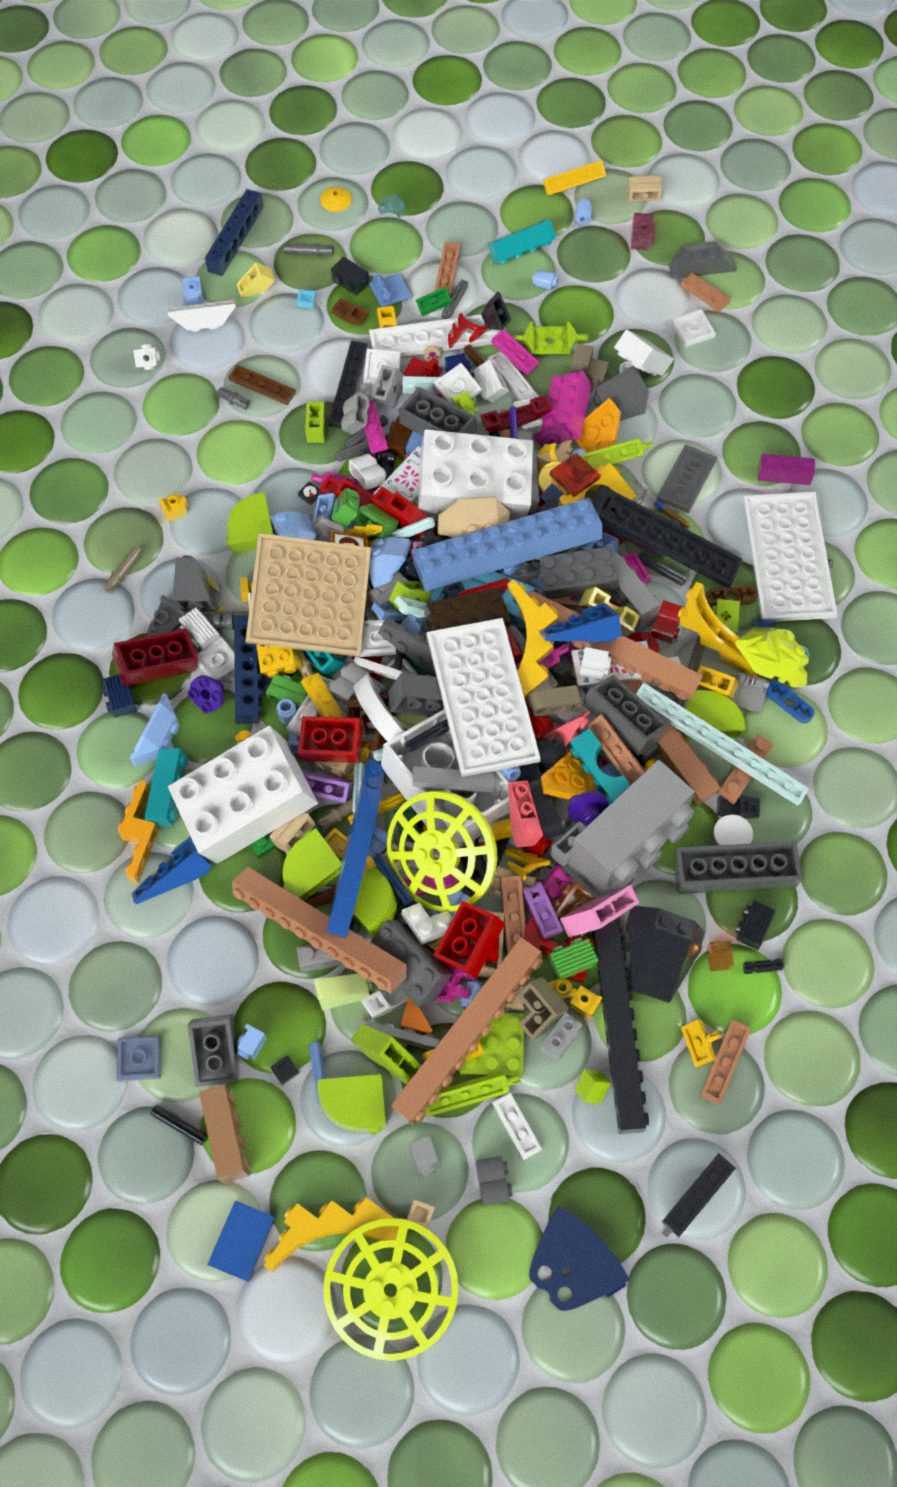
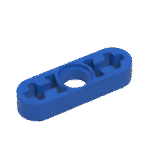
M771 681L766 692L769 699L800 723L806 724L812 720L814 709L781 682ZM777 688L778 692L776 691L773 693L772 689ZM785 699H793L795 705H787ZM805 711L808 712V715H805V716H802V715H801V714L804 713Z

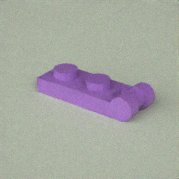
M538 881L534 883V886L529 888L527 886L523 887V897L529 906L543 940L562 933L563 929L542 883ZM537 893L539 897L533 899L532 895Z

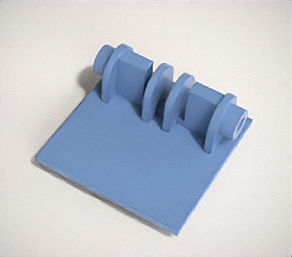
M400 273L386 278L375 274L373 282L369 283L381 307L412 298Z

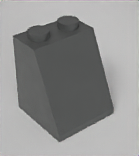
M632 366L596 387L592 398L594 405L598 407L610 398L621 411L620 421L645 414L649 391L637 368Z
M184 555L176 557L172 596L175 604L184 612L192 611L195 607L201 612H219V607L202 566L193 556Z

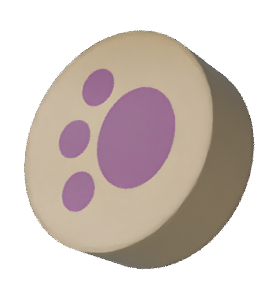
M431 345L424 349L426 361L429 362L433 358L440 359L441 352L439 347Z

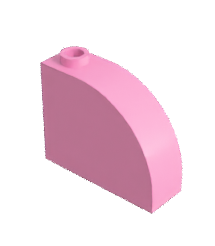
M627 885L583 904L560 918L568 937L602 928L639 904V901L632 886Z

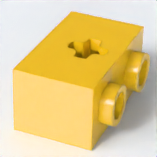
M700 665L697 673L703 675L698 687L721 693L733 699L740 682L735 677Z

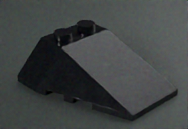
M634 906L629 910L626 923V932H628L629 944L627 945L628 951H630L629 971L631 990L670 1003L701 951L705 931L696 921L666 910Z

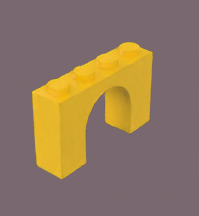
M609 463L605 467L603 464L594 471L596 474L593 476L589 474L582 480V485L576 484L570 489L571 493L569 495L563 494L559 498L560 502L557 505L563 506L585 499L586 492L596 491L599 485H606L611 490L630 500H633L637 495L613 465Z

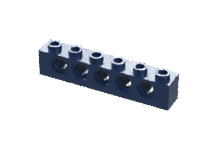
M250 189L245 190L205 257L208 272L219 276L224 275L263 209L262 194L260 192Z
M234 615L235 724H258V717H262V705H258V700H262V689L258 688V683H261V673L257 672V666H259L257 645L246 643V637H244L247 634L249 615ZM250 684V685H252V686H251V687H245L244 685ZM245 701H251L252 703H251V704H245L244 702H245Z

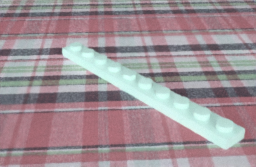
M643 682L636 695L662 719L798 806L802 802L809 789L808 787Z

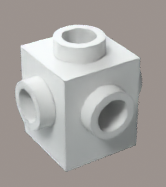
M143 344L141 348L133 350L136 367H144V370L154 369V366L158 365L160 352L159 350L156 351V347H151V344Z

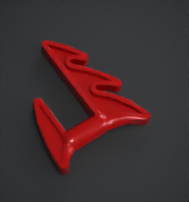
M459 313V328L453 323V337L450 333L448 334L449 348L454 346L467 328L474 331L469 338V343H472L486 332L488 325L478 326L468 321L462 313Z

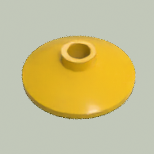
M330 187L322 192L320 202L326 210L340 212L351 205L352 195L343 187Z

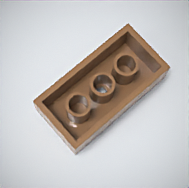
M225 1085L199 1091L217 1178L223 1184L249 1177L248 1170H251L249 1158L243 1153V1149H246L244 1136L238 1130V1128H241V1121L239 1115L234 1111V1107H237L234 1094Z

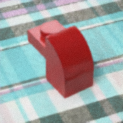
M531 915L525 929V940L542 951L543 955L549 957L552 949L561 945L549 939L543 940L533 915Z

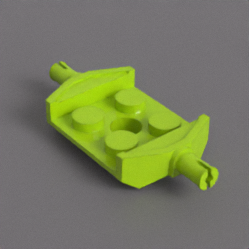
M530 322L525 334L513 335V338L517 342L523 341L530 354H571L577 341H588V334H577L570 322H567L566 326H533V322ZM552 340L554 343L549 344L546 341Z

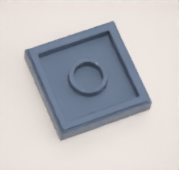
M161 1037L118 1038L116 1080L160 1079Z

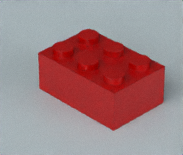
M302 716L298 754L302 761L360 763L364 726L360 718Z
M462 901L433 956L443 963L477 979L506 923L496 915Z

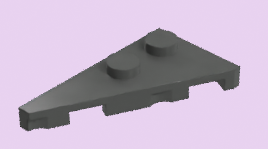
M162 595L158 610H155L154 619L151 621L146 635L151 636L176 631L181 626L179 619L185 616L186 613L166 596Z

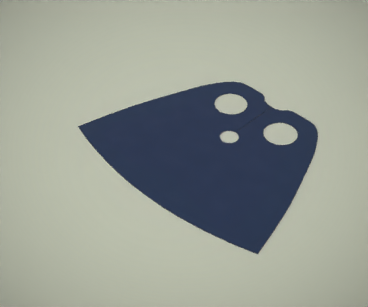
M557 1206L533 1256L529 1277L537 1288L548 1291L550 1301L557 1309L568 1311L606 1295L630 1279L604 1241L580 1219ZM542 1266H548L552 1271L551 1278L547 1281H543L538 1277V1270ZM565 1267L569 1268L570 1274L568 1276H565L562 1273V1270ZM561 1287H568L572 1292V1297L567 1302H562L558 1298V1290Z

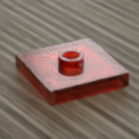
M577 453L550 470L549 474L573 497L600 480L601 477Z

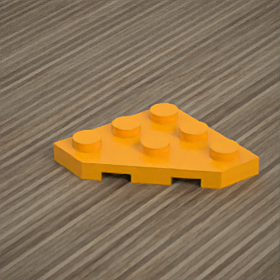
M610 398L585 418L581 439L575 440L581 449L587 453L616 445L621 411Z
M571 752L560 759L541 777L544 794L569 800L574 795H580L597 789L592 782L594 780L593 776L590 773L588 775L581 767L582 761L579 757L575 759Z

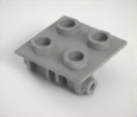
M733 670L731 676L735 677L740 683L731 700L740 708L761 713L770 680L756 677V675L752 676L749 673L745 674L739 672V670Z

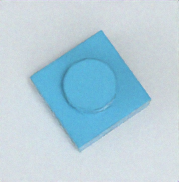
M300 289L296 302L297 307L314 308L316 291Z

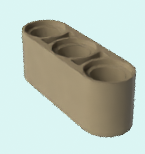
M577 686L539 690L527 696L532 713L536 717L577 711L585 705Z

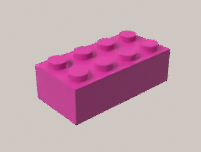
M584 371L552 377L548 394L552 411L544 415L541 431L564 424L573 433L572 441L581 439L592 385Z

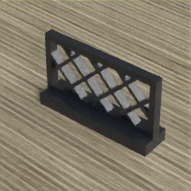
M718 1153L661 1221L666 1226L662 1234L668 1237L673 1232L679 1238L736 1167Z

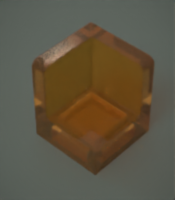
M730 940L709 943L707 953L710 971L731 970L734 961Z

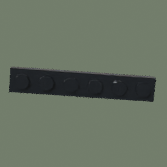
M350 342L328 425L331 427L342 428L343 405L356 392L368 348L367 343Z

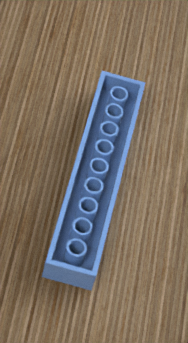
M586 498L412 550L414 566L426 592L602 539V522L590 499Z

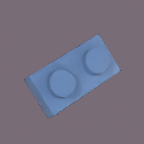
M374 602L371 608L377 614V617L384 621L386 619L401 621L408 616L395 609L394 605L389 603Z

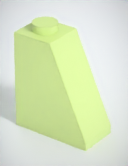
M360 974L314 980L322 1010L360 1001L370 996L369 991L373 990L371 981L362 978Z

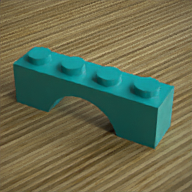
M590 728L570 741L572 747L569 749L575 759L580 758L583 763L581 767L587 775L590 773L593 776V784L598 790H603L606 794L607 803L610 806L631 786L625 776H608L598 768L597 757L602 747Z

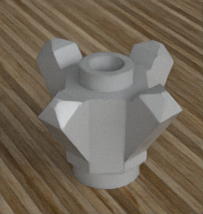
M323 514L313 523L321 541L330 542L331 530L344 532L342 525L337 524L332 518L325 517Z

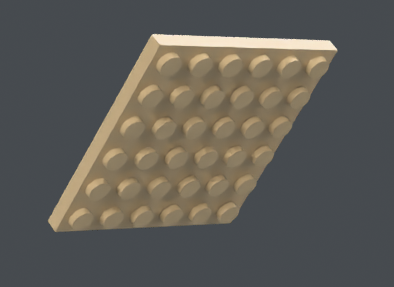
M259 533L246 643L360 657L371 547Z

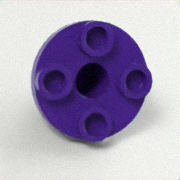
M201 675L191 682L188 696L203 713L214 712L223 704L224 686L218 679Z
M593 790L572 796L568 806V813L574 822L581 821L587 827L608 807L605 796L599 790Z

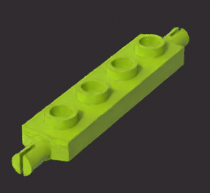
M639 438L572 457L571 464L566 466H569L577 476L594 471L602 464L605 467L609 463L615 465L642 457L644 450L653 448V442L650 440L641 443Z
M501 1071L442 1088L439 1092V1099L434 1105H429L425 1111V1116L429 1117L507 1094L509 1086L521 1083L519 1074L506 1078L505 1074Z

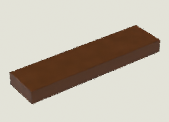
M236 365L228 376L229 381L287 406L296 394L295 389L239 365Z

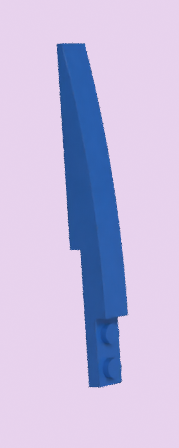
M368 759L365 764L353 822L349 829L326 930L328 933L344 938L348 935L382 795L381 787L385 771L382 769L380 762Z

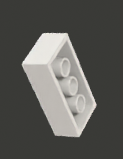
M625 330L614 347L619 351V356L629 360L636 368L654 376L657 374L663 376L674 358L647 339L628 330Z

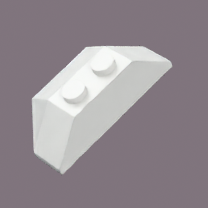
M235 299L168 308V316L187 330H192L193 332L201 331L203 328H209L210 330L218 329L234 310Z

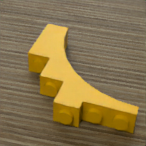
M513 579L508 584V590L517 601L523 613L527 630L525 653L517 670L524 699L526 700L530 693L536 691L549 680V671L543 664L539 665L538 663L553 651V641H545L539 631L557 623L558 612L552 605L548 606L546 603L538 607L540 605L533 596L529 597L525 593L527 591L520 582L517 584Z
M696 582L694 587L689 588L686 594V599H688L686 606H682L679 611L680 626L698 632L700 644L719 651L720 662L762 678V675L755 673L735 645V642L740 637L729 630L718 619L707 602L704 594V585Z
M368 1198L357 1202L353 1209V1212H355L353 1216L331 1200L329 1204L325 1203L318 1213L320 1215L319 1219L297 1203L295 1207L291 1206L285 1213L284 1217L286 1220L284 1223L290 1229L288 1231L284 1230L278 1239L280 1243L276 1249H271L264 1258L266 1261L264 1266L274 1273L288 1256L313 1240L330 1235L350 1234L354 1229L367 1222L394 1217ZM381 1226L370 1229L362 1234L379 1241L396 1240L399 1226Z

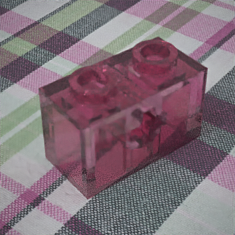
M633 214L630 249L650 251L651 244H654L655 234H652V231L655 232L656 221H653V214Z

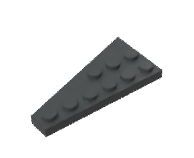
M386 619L380 627L378 634L394 645L400 652L408 656L415 664L422 667L429 675L436 677L429 644L423 640V636L419 634L413 635L408 632L407 628Z

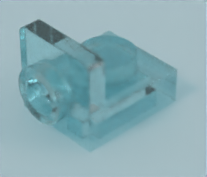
M398 194L382 197L378 207L380 214L395 212L398 218L402 217L405 210V204Z

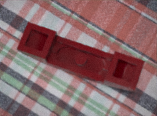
M546 395L530 399V404L516 408L517 427L533 422L552 411ZM494 410L480 415L486 431L510 429V410L501 413Z

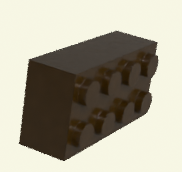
M499 587L429 602L426 604L424 612L430 631L503 618L504 623L508 627L511 622Z

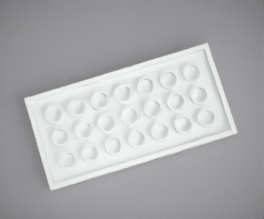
M816 492L744 496L743 503L762 622L836 618L837 609Z
M503 618L427 632L426 636L461 777L540 762L541 758Z

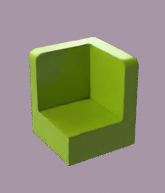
M584 1069L575 1087V1092L584 1103L601 1104L611 1082L602 1071Z

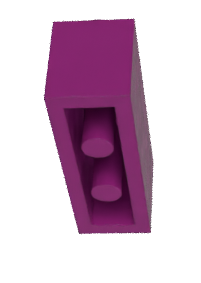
M761 454L758 464L757 481L811 485L815 474V458Z

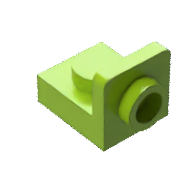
M468 391L451 398L453 405L474 415L473 412L478 411L477 407L474 408Z

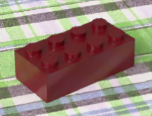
M187 628L116 642L113 644L112 657L123 687L194 672L199 660Z

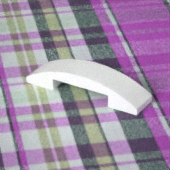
M366 674L354 685L355 694L371 722L387 741H390L404 733L405 730L398 719L391 715L376 690L378 688L369 674Z
M397 987L392 993L386 990L382 992L377 991L362 999L361 1002L370 1016L376 1018L407 1004L408 996Z

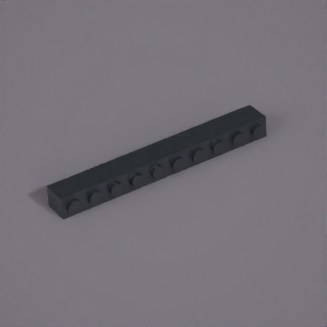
M611 922L600 929L593 930L592 933L595 954L598 958L597 971L602 997L601 1002L619 1134L640 1133L646 1130V1126H649V1116L647 1112L644 1113L643 1104H646L645 1091H641L640 1083H643L642 1070H638L637 1063L640 1062V1051L635 1048L637 1030L632 1026L635 1015L634 1009L630 1008L629 1000H632L631 988H627L626 980H629L628 968H624L623 960H626V950L621 946V941L624 939L623 929H619L618 922Z

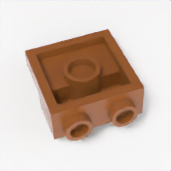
M572 882L562 887L560 891L562 896L559 900L555 899L551 905L560 925L563 926L560 918L596 897L578 882ZM589 932L582 933L577 936L586 938Z

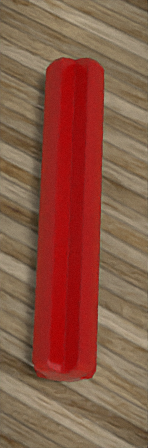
M504 578L461 591L459 596L498 587L500 591L508 589L510 580Z

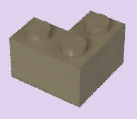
M577 343L572 357L571 373L584 371L592 383V387H598L605 383L609 362L593 358L594 347Z
M543 976L531 981L518 994L531 1011L519 1024L531 1040L544 1035L569 1009Z

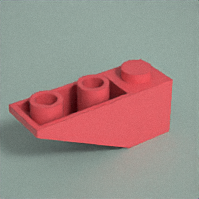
M588 710L553 727L546 733L544 738L558 732L564 742L566 756L570 751V741L580 735L578 734L580 728L583 730L588 724L589 719L587 717L591 712Z
M528 781L509 782L510 822L515 846H534L541 839L543 833Z

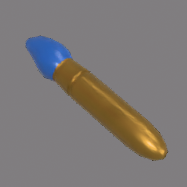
M654 502L659 511H662L671 519H677L681 526L685 528L690 527L688 521L666 507L664 503Z

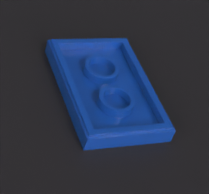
M235 1201L207 1265L249 1282L275 1217Z

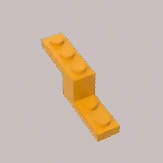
M141 780L138 786L134 787L132 801L127 804L125 818L118 826V832L122 840L139 844L135 846L133 860L126 868V874L130 882L137 884L159 831L155 823L139 819L150 793L148 783Z

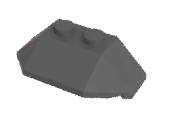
M715 241L682 245L669 264L672 279L685 278L691 273L702 276L736 272L737 270L733 256Z

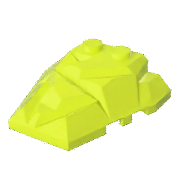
M755 626L735 642V645L755 673L770 679L774 676L780 677L778 679L779 682L784 683L787 680L790 686L794 688L804 687L807 684V672L803 667L808 664L809 658L805 654V649L795 641V636L790 630Z

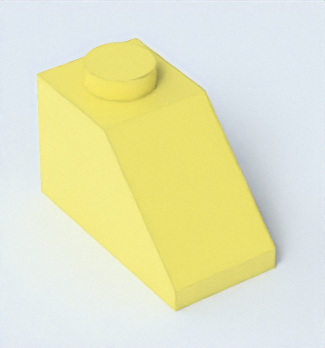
M255 262L236 285L240 296L247 297L266 292L275 282V278L271 268Z

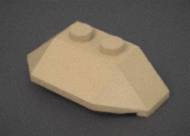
M495 496L459 498L438 515V534L458 537L509 522L510 512Z

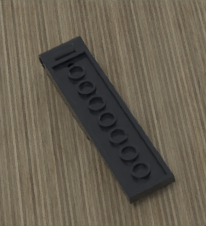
M598 486L591 503L602 522V528L661 559L665 555L726 588L732 586L742 558L611 490L608 486Z

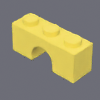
M597 587L585 590L578 607L584 610L606 603L619 615L622 634L634 631L640 617L639 614L626 606L618 607L609 602L611 596Z

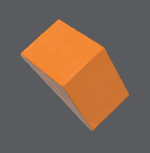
M408 997L401 1022V1030L410 1028L415 1030L416 1034H433V1030L421 1009Z

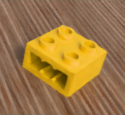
M256 644L260 673L269 678L284 672L294 673L296 669L302 668L299 649Z

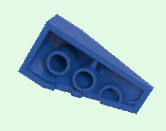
M606 603L582 610V615L575 617V615L568 617V621L565 623L557 622L539 631L545 641L611 642L622 636L619 615Z
M191 836L171 852L173 857L167 863L162 862L158 866L159 868L154 876H148L134 890L132 898L135 904L192 882L209 872L211 868L210 861L198 853Z

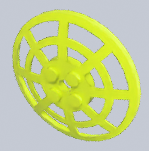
M446 791L424 792L406 801L398 809L391 821L387 837L389 863L414 898V901L435 911L453 912L458 910L460 904L451 906L447 895L459 891L466 885L476 892L465 901L473 905L488 891L496 872L497 847L488 822L483 814L468 800ZM435 798L455 803L463 808V811L457 818L444 812L435 811ZM427 799V812L418 814L408 821L403 815L404 810L413 803ZM469 816L479 826L485 839V846L474 847L470 834L462 825ZM427 818V831L419 834L413 826L418 821ZM435 818L443 819L451 824L447 831L435 828ZM398 820L404 830L400 838L399 851H393V833ZM457 830L464 838L467 848H459L457 841L453 837ZM408 834L415 840L413 851H405V841ZM434 848L440 852L439 859L433 854ZM487 854L486 874L482 884L479 885L470 879L475 868V855ZM468 856V866L464 874L457 867L460 857ZM395 859L401 860L405 873L412 881L410 887L402 879ZM406 860H415L419 868L416 876L412 874ZM451 874L460 881L455 886L445 889L443 877ZM426 875L435 878L437 889L430 888L421 883ZM420 888L429 894L439 895L443 907L422 900L415 894L417 889Z
M382 1218L367 1222L354 1229L342 1240L328 1263L324 1279V1302L328 1317L340 1337L349 1346L363 1355L389 1361L415 1356L432 1346L448 1328L454 1316L458 1299L457 1272L448 1249L433 1232L424 1226L401 1218ZM381 1226H399L396 1240H384L368 1245L362 1234L370 1229ZM408 1228L428 1238L437 1247L438 1251L427 1258L418 1248L406 1243L405 1239ZM355 1239L361 1252L351 1262L346 1275L334 1272L333 1269L340 1254ZM393 1247L392 1261L379 1263L373 1252L378 1249ZM403 1250L415 1255L422 1263L411 1270L401 1263ZM363 1258H366L372 1268L366 1279L353 1277L357 1265ZM443 1258L448 1266L451 1277V1297L438 1295V1282L433 1266ZM426 1271L431 1282V1293L418 1291L416 1278ZM331 1281L344 1284L343 1294L348 1313L338 1320L331 1304ZM388 1283H393L397 1287V1293L394 1296H388L384 1291V1287ZM350 1286L363 1289L365 1302L355 1309L351 1301ZM415 1301L429 1303L424 1315L416 1323L409 1312ZM435 1305L448 1306L449 1309L442 1325L430 1339H427L420 1328L431 1317ZM369 1310L379 1316L378 1330L365 1324L360 1319V1316ZM402 1317L408 1326L406 1330L387 1333L389 1319ZM354 1321L365 1333L376 1337L374 1351L356 1343L342 1328ZM413 1334L420 1344L415 1349L403 1353H383L385 1340L402 1339Z

